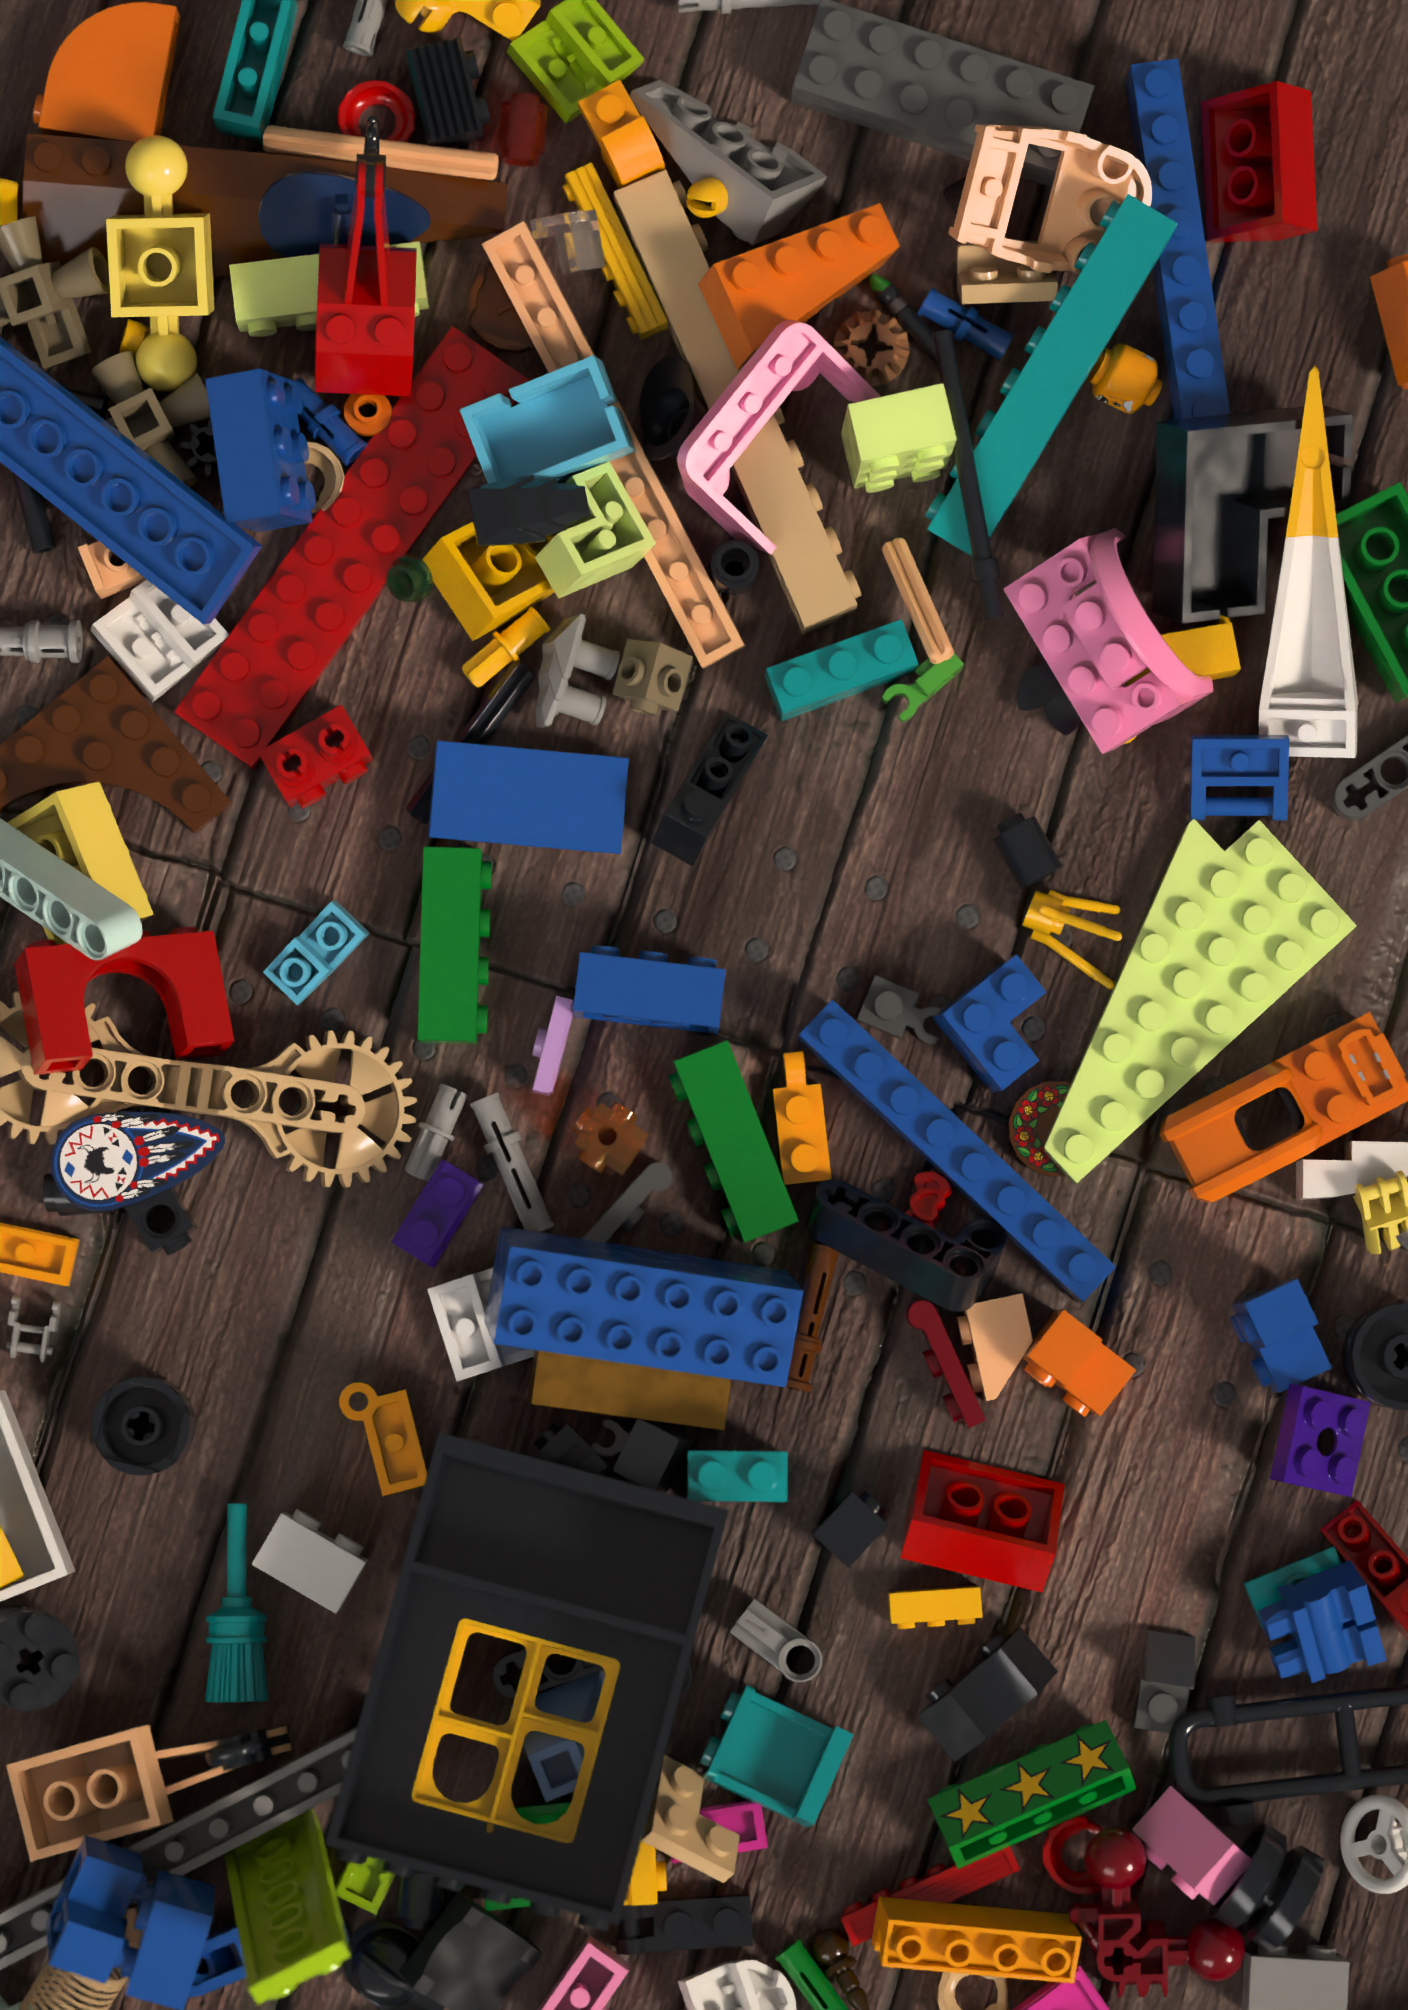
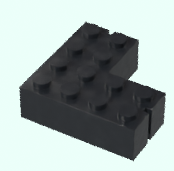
M1323 405L1328 453L1342 458L1352 457L1353 414ZM1305 406L1157 421L1152 612L1180 623L1220 619V615L1230 618L1265 613L1268 518L1289 516ZM1329 460L1335 511L1346 510L1350 507L1351 466Z

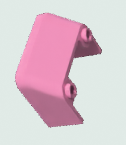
M796 320L783 321L773 329L686 438L677 456L678 468L687 494L735 540L743 541L768 554H772L776 546L723 496L729 485V469L789 393L807 388L820 373L847 400L856 403L881 397L814 328Z

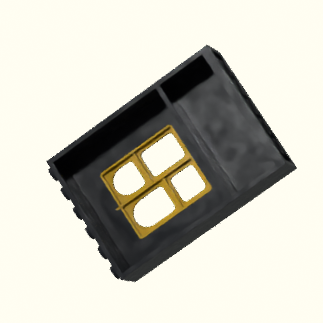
M439 1432L325 1845L336 1848L334 1857L360 1865L366 1863L368 1857L385 1861L383 1871L407 1878H412L416 1870L433 1874L431 1884L455 1891L463 1889L464 1883L481 1887V1898L509 1905L512 1896L531 1901L529 1911L558 1918L560 1909L580 1914L578 1924L597 1930L607 1931L609 1923L619 1925L729 1510ZM475 1632L520 1643L527 1651L510 1718L506 1724L501 1726L455 1714L450 1708V1701L468 1637ZM554 1653L603 1667L605 1679L595 1716L590 1722L583 1723L538 1710L536 1707L535 1698L545 1661L549 1655ZM530 1731H539L579 1742L585 1750L572 1802L562 1817L548 1824H533L523 1819L515 1810L511 1799L512 1783L526 1734ZM448 1733L494 1745L498 1749L499 1759L492 1783L488 1791L479 1799L468 1803L453 1802L444 1797L436 1788L432 1776L433 1763L439 1741L443 1735Z

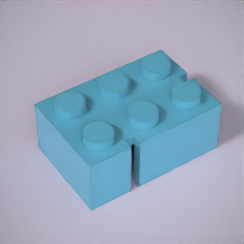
M594 355L509 389L512 399L520 403L516 406H512L510 399L499 393L459 409L488 484L528 475H534V479L556 478L557 483L576 474L637 451L622 411L611 405L618 401L603 361Z

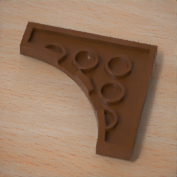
M108 656L0 745V812L21 799L47 790L50 787L74 783L90 784L98 781L104 786H117L146 796L171 811L195 834L200 832L232 805V802Z

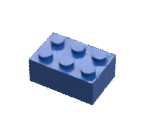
M254 369L205 379L225 520L228 523H235L241 528L256 532L313 523L311 509L315 508L316 498L314 488L306 478L304 462H307L309 459L307 440L304 434L300 433L297 414L302 412V400L298 388L293 385V381L263 369Z
M591 945L590 953L580 952L573 1005L574 1018L718 1034L726 969L716 968L717 960L710 958L688 957L686 965L669 963L668 954L639 951V959L620 957L619 948Z

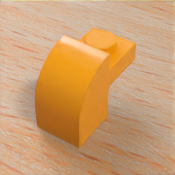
M621 80L578 101V108L601 148V159L618 190L666 170L655 138L644 117H640Z

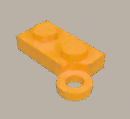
M356 1382L346 1386L341 1392L339 1406L347 1418L364 1422L382 1496L424 1486L428 1471L407 1389L377 1396L376 1391L369 1384L363 1382ZM356 1392H362L368 1398V1405L362 1411H356L350 1406V1397Z

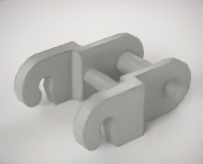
M13 1295L11 1300L12 1309L9 1311L7 1323L9 1326H14L12 1342L6 1343V1349H10V1358H15L17 1352L40 1355V1362L45 1363L47 1355H52L53 1348L48 1346L51 1331H58L61 1301H53V1314L50 1316L49 1326L40 1327L22 1324L18 1321L20 1295ZM21 1331L43 1334L41 1345L19 1342Z

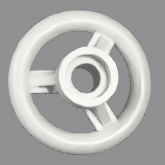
M1370 1795L1359 1800L1348 1811L1341 1828L1340 1847L1344 1863L1355 1881L1365 1889L1379 1894L1397 1892L1408 1885V1809L1398 1800L1385 1795ZM1372 1810H1380L1376 1830L1369 1834L1367 1840L1355 1842L1356 1828L1362 1817ZM1371 1855L1376 1859H1382L1394 1877L1379 1879L1372 1876L1363 1868L1358 1857Z

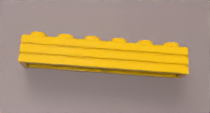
M592 162L565 174L566 184L562 186L569 202L575 201L579 210L575 212L576 218L581 228L587 227L591 235L588 238V242L594 255L600 254L604 264L600 265L607 282L612 280L617 289L613 291L618 306L620 308L625 306L629 314L626 322L631 333H638L640 339L643 340L667 329L668 320Z

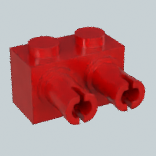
M342 704L258 752L289 807L291 808L299 803L302 809L324 798L327 795L324 788L341 779L345 785L368 772L366 764L373 761L369 750Z

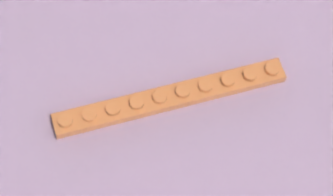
M523 221L484 242L482 246L548 373L594 355L527 224ZM618 401L611 405L622 411L637 451L610 463L656 542V545L644 557L701 667L706 668L746 645Z

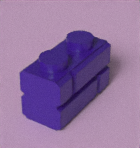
M442 1159L391 1243L435 1269L471 1211V1206L475 1204L485 1188V1185Z

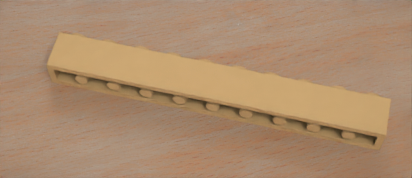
M664 170L614 191V206L668 320V329L678 352L689 364L696 393L710 410L743 367L737 370L698 285L710 269L703 252L709 250L704 233L698 223L692 226L689 223L684 209L688 208L686 204L687 195L681 182L678 180L672 183L667 170ZM779 406L731 466L730 470L755 527L776 546V549L772 554H768V557L804 635L855 613L858 605L855 599L861 596V591L852 571L843 572L836 555L842 553L841 545L832 526L824 529L817 513L823 509L822 502L813 483L805 485L798 470V468L804 466L803 459L793 439L785 441L779 427L780 424L785 423Z

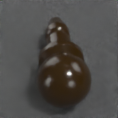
M833 1928L819 1931L811 1942V1954L814 1960L819 1965L826 1967L824 1974L828 1979L837 1976L836 1980L841 1990L847 1995V2001L855 2010H869L867 1995L864 1989L860 1987V1982L855 1972L850 1969L857 1961L854 1956L849 1955L850 1946L847 1937L841 1931Z

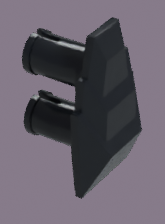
M528 475L467 489L478 546L546 541L545 536L565 531L567 525L590 515L585 486L557 483L556 478L534 479V475Z

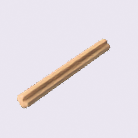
M270 125L265 127L262 144L263 150L270 153L356 163L357 154H363L365 137ZM379 139L380 155H386V167L485 180L495 179L498 173L499 158L495 153Z

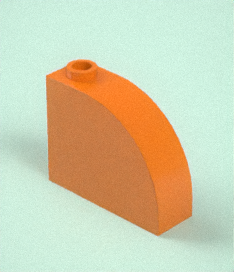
M149 2L120 4L102 10L78 25L59 47L49 69L44 95L38 94L35 100L33 121L39 124L38 127L42 135L137 142L147 136H161L181 25V18L177 7Z

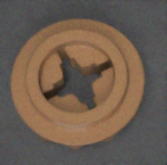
M877 309L868 312H856L852 317L841 323L833 343V348L871 387L880 386L895 379L905 367L909 355L907 332L903 330L895 317L883 314ZM871 330H876L877 344L885 346V349L892 350L877 352L875 359H872L871 366H867L868 358H865V350L858 348L856 345L858 343H866L868 335H871Z

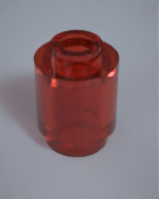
M514 93L511 95V100L501 103L497 149L501 152V162L517 167H534L539 164V156L545 152L548 107L539 103V96L529 93Z

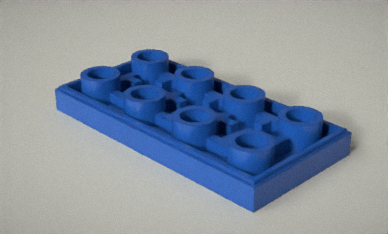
M436 741L428 838L621 854L629 758Z

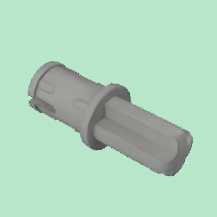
M445 1084L439 1085V1090L425 1122H419L418 1124L421 1132L405 1166V1171L408 1174L425 1181H429L433 1175L447 1142H453L455 1137L451 1133L462 1107L469 1097L467 1094L461 1091L457 1092V1089Z

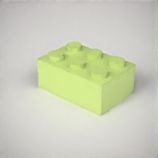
M944 383L848 404L841 432L853 488L865 487L868 493L889 489L894 486L893 480L912 476L913 482H923L941 476L940 470L947 468L957 441Z

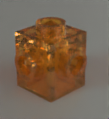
M616 1101L613 1102L610 1108L600 1103L595 1111L587 1106L571 1130L579 1135L574 1142V1145L581 1149L577 1156L579 1160L599 1173H602L607 1166L622 1177L648 1140L649 1134L634 1125L638 1116ZM610 1129L617 1134V1139L612 1145H603L598 1140L599 1134L603 1130Z

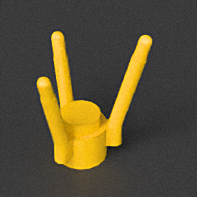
M1036 890L1022 926L1033 930L1030 939L1045 944L1107 989H1113L1115 986L1113 980L1052 937L1050 933L1060 935L1064 924H1068L1101 937L1119 941L1122 939L1120 932L1069 914L1070 908L1068 907L1115 915L1120 913V907L1099 901L1065 896L1053 890H1050L1048 894Z

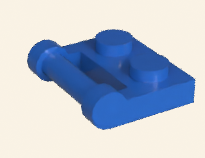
M1191 735L1190 821L1193 819L1205 821V816H1271L1272 821H1287L1289 736ZM1206 786H1272L1271 797H1206Z

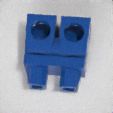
M1351 1560L1305 1578L1294 1587L1291 1583L1278 1587L1281 1601L1258 1610L1261 1625L1270 1641L1288 1634L1291 1635L1292 1640L1269 1648L1273 1666L1281 1679L1306 1672L1310 1681L1314 1683L1325 1679V1674L1341 1672L1352 1663L1365 1660L1368 1666L1387 1661L1378 1626L1374 1621L1376 1619L1367 1585Z

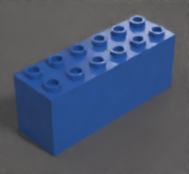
M500 1226L484 1322L493 1344L786 1387L803 1290L791 1275L782 1269Z

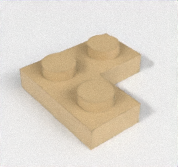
M664 1755L641 1841L725 1883L735 1873L740 1835L699 1814L704 1786L703 1775Z

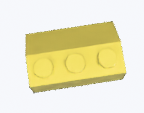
M100 781L57 791L7 822L129 904L136 911L141 922L154 915ZM43 927L48 939L55 940L57 945L68 944Z

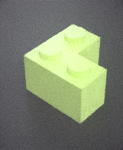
M610 461L576 474L565 483L585 486L590 515L567 525L566 530L557 533L535 557L558 599L633 568L656 545L655 540Z

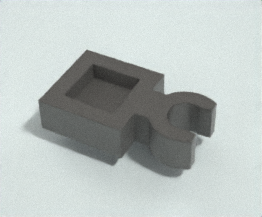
M875 975L856 1021L898 1039H901L907 1027L913 1030L914 1035L920 1042L934 1045L938 1038L926 1033L923 1023L925 1019L938 1014L941 1009L936 1007H928L923 1010L916 1008L915 1004L920 995L919 993Z

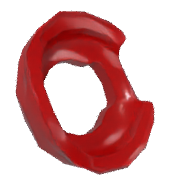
M371 80L356 85L346 93L338 107L337 123L342 134L362 137L359 119L367 108L378 105L390 109L396 118V127L386 140L407 142L415 130V110L411 99L400 88L386 81Z
M1076 1816L1054 1826L1048 1831L1043 1845V1864L1059 1887L1074 1894L1091 1895L1101 1891V1885L1095 1882L1087 1871L1075 1872L1070 1870L1063 1862L1062 1847L1069 1837L1080 1833L1082 1829L1097 1834L1103 1828L1087 1816Z

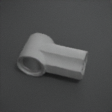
M756 1598L730 1631L737 1639L780 1670L786 1678L794 1682L812 1680L819 1673L823 1665V1655L815 1641L807 1638ZM798 1645L808 1647L815 1657L813 1668L804 1674L792 1671L787 1663L789 1650Z

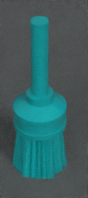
M227 1504V1597H221V1608L206 1616V1622H208L206 1643H211L212 1645L205 1702L269 1701L262 1643H267V1636H265L267 1615L253 1608L252 1597H247V1504Z

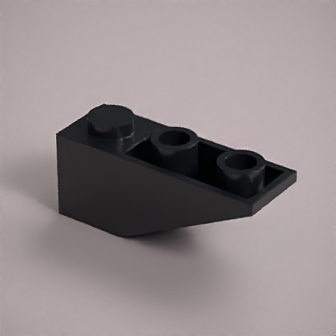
M726 712L664 813L651 843L693 866L768 735Z

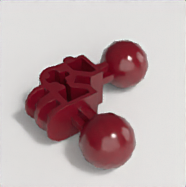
M1113 1826L1100 1830L1089 1841L1085 1851L1084 1862L1086 1871L1095 1882L1101 1885V1897H1094V1903L1071 1904L1068 1907V1916L1071 1922L1077 1923L1087 1936L1086 1941L1094 1950L1099 1972L1106 1979L1115 1982L1117 1998L1122 1997L1125 1985H1136L1140 1998L1147 1996L1150 1985L1161 1984L1163 1996L1167 1997L1168 1966L1188 1965L1202 1979L1215 1982L1228 1979L1241 1968L1246 1950L1244 1938L1237 1928L1232 1929L1215 1918H1209L1199 1921L1187 1935L1167 1936L1163 1921H1145L1141 1925L1136 1896H1131L1130 1887L1142 1876L1145 1870L1147 1860L1145 1846L1138 1836L1128 1829ZM1121 1947L1119 1956L1113 1957L1114 1948Z

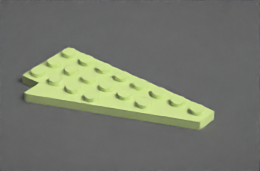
M1195 819L1186 825L1042 1147V1150L1074 1185L1084 1178L1357 927L1260 820L1225 851Z

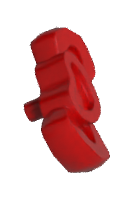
M926 1171L914 1177L916 1193L911 1196V1209L906 1211L905 1214L936 1229L935 1225L939 1222V1212L945 1207V1199L951 1195L952 1186L948 1179L940 1173Z

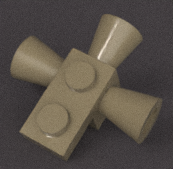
M36 216L0 226V249L14 271L13 274L0 278V328L11 322L12 326L27 323L43 369L92 353L73 298L110 293L109 266L103 254L97 248L91 247L63 266H61L60 261L43 263Z
M132 351L116 354L96 365L90 374L115 404V406L108 409L112 417L105 421L188 487H192L198 481V478L171 445L179 442L172 428L206 420L211 417L207 390L198 372L162 401L158 402L152 388L144 391Z

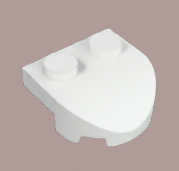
M758 1960L726 1961L678 1981L687 2010H796L794 1992L785 1976L780 1971L773 1970L769 1966L758 1962Z

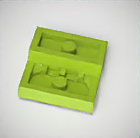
M596 0L563 1L549 11L546 20L511 42L507 49L508 55L565 124L581 114L578 108V101L618 80L622 82L643 64L645 60Z

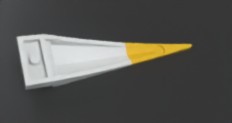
M1314 366L1309 372L1286 539L1259 705V735H1288L1290 739L1289 756L1355 758L1357 755L1358 696L1319 371Z

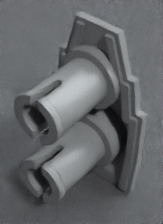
M583 614L563 619L542 644L543 660L538 675L539 695L535 707L536 727L538 728L549 727L554 716L559 712L590 722L592 725H598L603 717L606 708V697L569 686L568 679L571 676L573 667L610 680L616 672L620 653L617 650H610L582 640L586 621Z

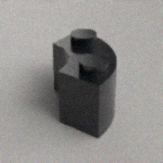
M1021 1627L1013 1631L1006 1638L1000 1632L993 1635L978 1648L977 1651L982 1656L953 1682L946 1677L925 1695L930 1703L917 1717L954 1762L987 1740L1010 1716L1037 1696L1058 1672Z

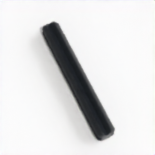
M514 661L454 742L486 745L534 680L535 673L533 670L520 661ZM433 771L406 806L407 813L422 824L429 822Z

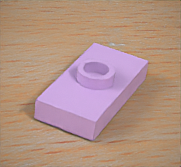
M556 996L548 1030L538 1029L532 1056L540 1058L532 1089L534 1093L550 1096L554 1092L574 1014V1002L572 999Z

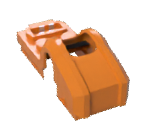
M1368 1012L1265 1065L1257 1071L1164 1117L1159 1136L1163 1143L1169 1142L1191 1184L1188 1189L1191 1197L1206 1203H1213L1408 1102V1083L1404 1077L1405 1073L1384 1033H1381L1371 1012ZM1277 1088L1299 1132L1264 1150L1256 1151L1236 1115V1110L1242 1105Z

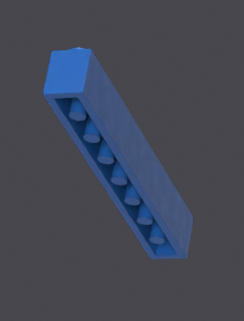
M1177 58L1131 64L1125 79L1136 159L1144 165L1151 180L1152 200L1150 207L1178 223L1177 229L1152 268L1174 419L1230 414L1179 60Z
M831 1000L798 1035L797 1039L941 1175L947 1178L989 1220L1001 1226L1005 1230L1007 1237L1077 1303H1083L1116 1268L1104 1254L834 1000Z

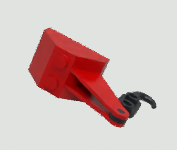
M374 115L370 116L367 120L363 154H357L356 194L347 245L320 243L315 392L411 397L417 248L389 246L384 196L386 155H380L379 124L377 117ZM365 198H375L374 215L377 246L360 245Z

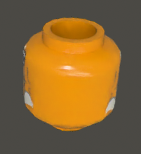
M1122 343L1116 344L1111 349L1104 348L1088 376V382L1093 384L1092 391L1096 399L1127 414L1135 413L1143 404L1150 407L1158 397L1163 383L1162 380L1157 378L1158 363L1153 357Z

